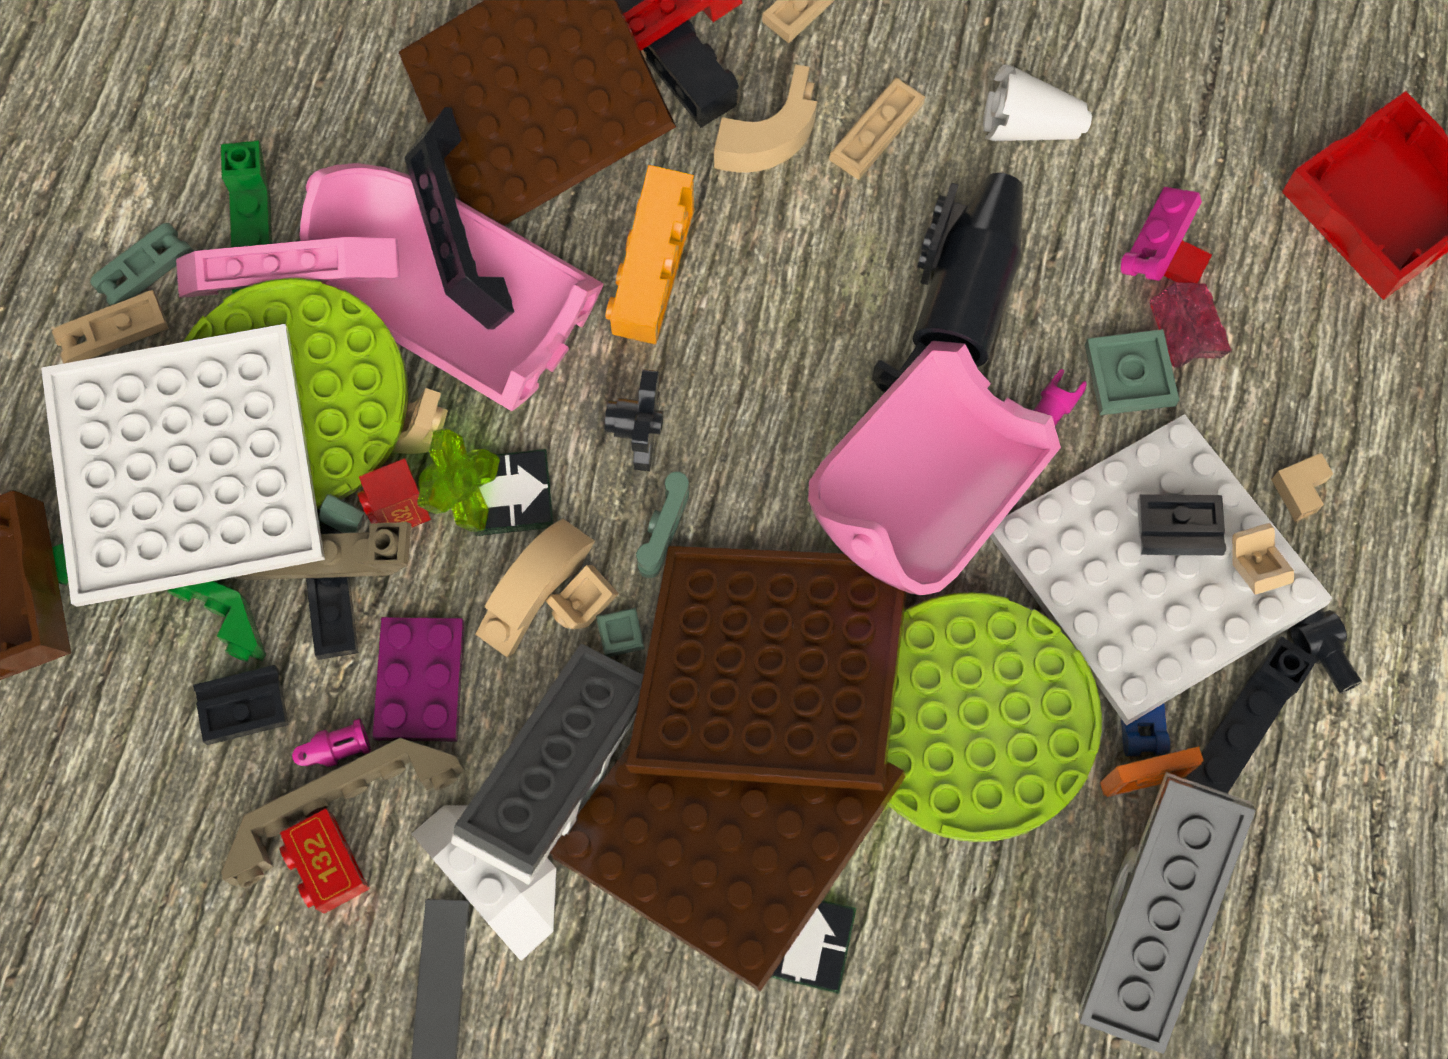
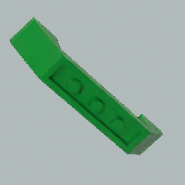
M259 140L221 144L222 179L229 191L231 248L272 244L271 198ZM232 289V294L241 289Z
M62 543L52 547L58 582L67 586L68 575L64 544ZM214 581L168 589L167 592L185 602H190L192 597L205 602L203 606L205 609L218 616L225 617L217 637L226 646L225 652L244 662H247L249 657L263 662L266 652L250 605L240 592Z

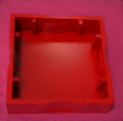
M1407 91L1368 117L1355 132L1345 138L1334 141L1296 168L1282 190V193L1383 300L1448 253V136L1443 128Z

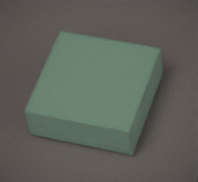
M330 494L326 496L321 505L318 519L320 522L342 533H358L365 513L363 510Z
M636 607L596 616L605 656L612 657L645 649Z

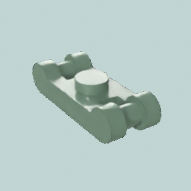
M164 223L92 276L90 283L98 293H104L107 296L106 301L111 306L137 296L177 266V258L194 252V250L186 241H180L177 238L178 232L171 224ZM161 247L167 248L161 255H158L156 252ZM124 275L127 280L118 286L116 284L117 280Z
M672 472L666 477L665 503L661 511H654L648 526V533H651L652 536L649 543L643 544L637 550L638 571L645 578H654L660 573L667 556L668 546L672 544L689 500L688 478L681 472Z

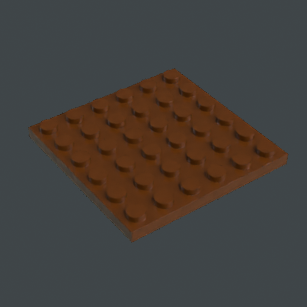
M483 0L399 51L401 60L428 123L445 107L452 108L462 141L444 158V161L461 201L503 226L676 128L674 120L617 0Z
M668 546L626 763L629 773L884 791L907 592L875 578L854 563L844 553Z
M629 745L577 814V820L570 833L560 837L550 851V855L554 860L761 992L904 781V770L887 761L884 791L629 773L626 767Z

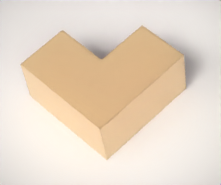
M1320 453L1279 470L1271 480L1295 522L1317 513L1324 504L1314 487L1326 483L1333 475V472L1323 454Z

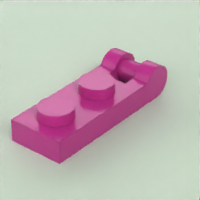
M1170 187L1163 188L1131 251L1126 252L1122 258V274L1136 276L1138 273L1145 274L1147 279L1157 281L1162 279L1202 203L1199 192Z

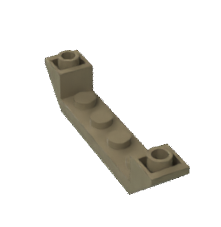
M411 523L370 524L369 532L321 534L325 560L231 578L271 580L393 575L408 565Z
M399 738L245 814L221 875L224 881L233 886L239 884L240 887H247L260 881L265 877L263 872L273 867L261 836L266 835L269 838L279 835L280 832L290 828L289 822L305 815V818H309L324 809H328V803L342 796L344 799L355 797L367 790L366 784L380 777L383 780H387L401 774L406 770L405 765L410 762L426 790L432 787L435 790H440L452 785L458 780L457 775L464 772V769L455 755Z

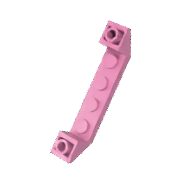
M340 237L191 252L176 259L178 292L181 298L218 295V290L241 289L257 283L284 278H302L317 281L356 279L363 282L400 278L398 239Z

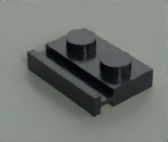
M1139 495L1137 502L1141 555L1224 556L1227 548L1224 540L1225 523L1222 495Z
M275 665L193 685L197 697L196 705L202 740L206 745L289 725L282 686L279 681V670Z

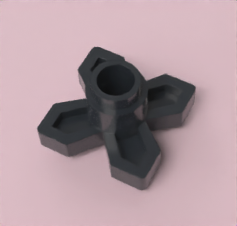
M642 369L639 400L618 398V401L609 400L607 403L604 430L605 432L614 433V437L632 439L634 470L650 472L654 434L661 435L664 411L659 410V371Z

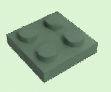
M1163 329L1087 338L1085 349L1100 416L1177 405L1179 396Z

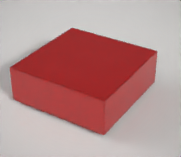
M1182 240L1164 277L1194 290L1212 254Z

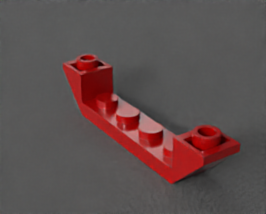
M644 0L625 12L624 16L640 50H643L701 11L712 22H715L743 2L742 0Z

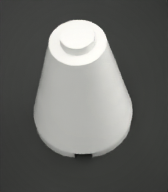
M1003 65L1000 67L994 78L995 81H1000L996 92L989 91L984 112L983 129L986 132H990L985 137L987 140L1078 139L1082 133L1088 131L1092 113L1088 111L1086 102L1013 66Z

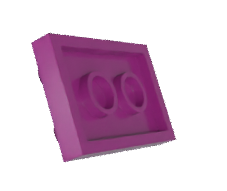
M381 617L372 736L375 741H395L402 738L408 741L458 742L465 625L463 618Z

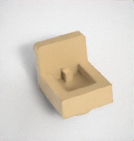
M1270 523L1233 534V566L1255 595L1294 583V570L1275 547V529Z
M586 565L560 594H551L546 599V602L553 609L551 612L552 616L560 625L565 628L580 629L587 628L619 593L593 565Z

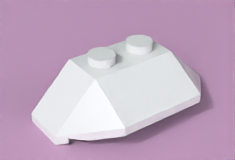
M468 805L442 806L411 834L522 961L554 932L556 867L546 858L530 884H527L452 844L454 826Z

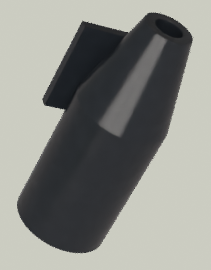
M992 173L988 175L968 206L954 202L959 185L951 182L947 197L943 195L938 197L930 228L928 227L917 265L918 268L924 269L921 284L928 285L932 271L935 272L912 339L915 346L919 342L928 346L932 341L966 344L976 367L984 365L988 360L1021 259L1023 184L1014 176L1005 173Z

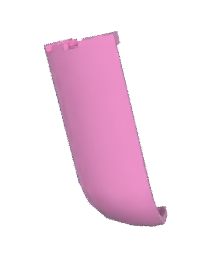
M351 163L320 169L314 172L306 183L307 195L302 209L300 241L340 237L398 239L400 278L365 282L356 279L320 282L343 291L345 290L359 298L384 322L396 343L510 411L519 407L537 391L539 387L538 379L545 369L553 372L569 350L564 342L576 324L583 327L604 283L455 198L462 224L465 227L470 251L476 263L478 277H504L512 299L514 313L495 329H487L445 294L410 175L381 166Z
M932 341L825 457L809 481L808 502L818 522L839 549L875 578L897 589L916 595L940 592L960 574L1061 448L1052 416L1026 409L1009 398L1003 402L995 397L987 389L991 383L977 369L966 344Z

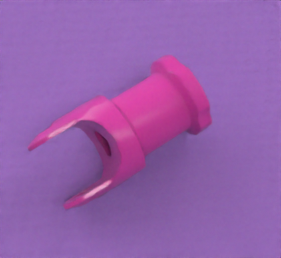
M1060 369L1041 393L1042 399L1033 410L1051 415L1055 426L1064 414H1069L1085 392L1087 382L1084 381L1075 392L1071 393L1057 387L1063 377L1064 369Z
M357 718L353 720L352 725L328 732L326 729L318 731L309 743L296 747L292 757L294 762L300 766H311L318 763L332 767L338 764L339 759L360 752L364 755L370 753L371 747L362 720ZM354 738L351 742L337 746L338 743Z

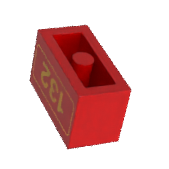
M405 458L359 476L364 490L358 492L357 495L371 524L409 522L412 528L431 520Z
M324 809L280 832L285 844L279 848L280 853L290 870L297 869L303 881L297 885V888L308 908L314 906L315 909L325 914L370 890L335 816L329 810Z

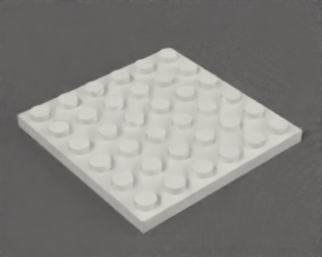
M286 324L41 368L71 604L78 607L325 560L290 336Z
M1185 414L1010 513L990 535V538L1048 618L1062 629L1061 632L1069 639L1076 650H1080L1097 686L1126 726L1327 606L1332 600L1330 594ZM1139 495H1222L1225 523L1224 540L1227 548L1224 556L1141 555L1137 502ZM1270 523L1275 529V547L1294 570V583L1255 595L1233 566L1232 536L1234 533Z

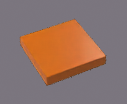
M1198 746L1117 766L1100 782L1103 795L1107 797L1162 784L1166 772L1184 778L1200 766L1204 760Z

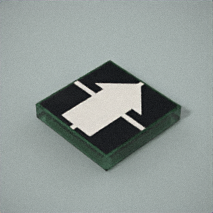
M546 449L467 458L475 536L547 529L554 524Z
M822 900L770 979L839 994L857 908Z

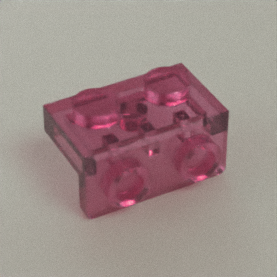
M1174 282L1149 302L1159 330H1164L1170 361L1174 368H1181L1194 358H1223L1232 352L1227 340L1226 330L1221 324L1213 303V296L1206 284Z

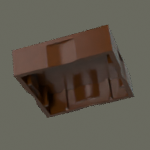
M15 490L0 495V680L71 654L44 502Z

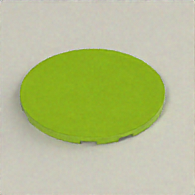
M302 278L269 280L248 286L224 298L222 304L217 306L206 317L202 316L183 342L286 324L290 336L316 507L320 509L326 496L330 494L341 500L348 497L362 487L359 476L379 469L384 465L400 437L408 407V378L401 351L392 333L376 313L359 298L345 290L323 284L317 280Z
M966 592L941 595L918 603L904 612L887 758L889 763L904 770L905 773L904 781L888 803L894 811L912 824L942 837L960 841L988 842L1009 839L1025 834L1055 817L1071 802L1087 780L1098 753L1102 732V713L1100 698L1092 672L1080 650H1076L1074 645L1061 632L1062 629L1035 609H1028L1018 603L1009 601V598L988 593Z

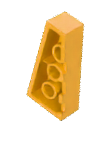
M648 165L642 193L636 207L633 229H630L626 241L624 263H620L616 275V285L618 286L616 296L610 297L607 304L605 318L610 320L612 335L657 344L694 214V175Z

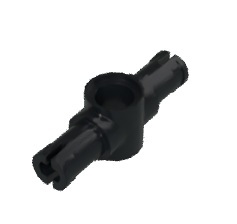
M1320 609L1291 627L1293 643L1318 659L1316 663L1323 665L1339 694L1346 693L1363 682L1344 653L1346 650L1344 643L1347 641V632L1336 613L1331 610L1324 612L1323 609Z

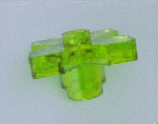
M450 429L434 430L429 449L434 463L424 469L420 475V492L417 504L419 507L434 514L446 513L452 508L456 525L470 532L484 531L489 508L479 487L496 480L500 459L497 455L486 449L472 450L467 454L461 435Z

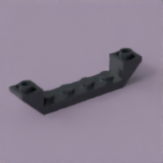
M445 107L426 126L404 158L445 294L485 328L495 329L514 313L512 299L504 277H478L476 263L470 251L465 227L462 224L455 202V195L451 189L445 169L444 158L462 141L452 108Z
M1281 636L1246 681L1201 751L1204 760L1202 764L1185 776L1184 779L1228 794L1285 702L1297 693L1318 659Z

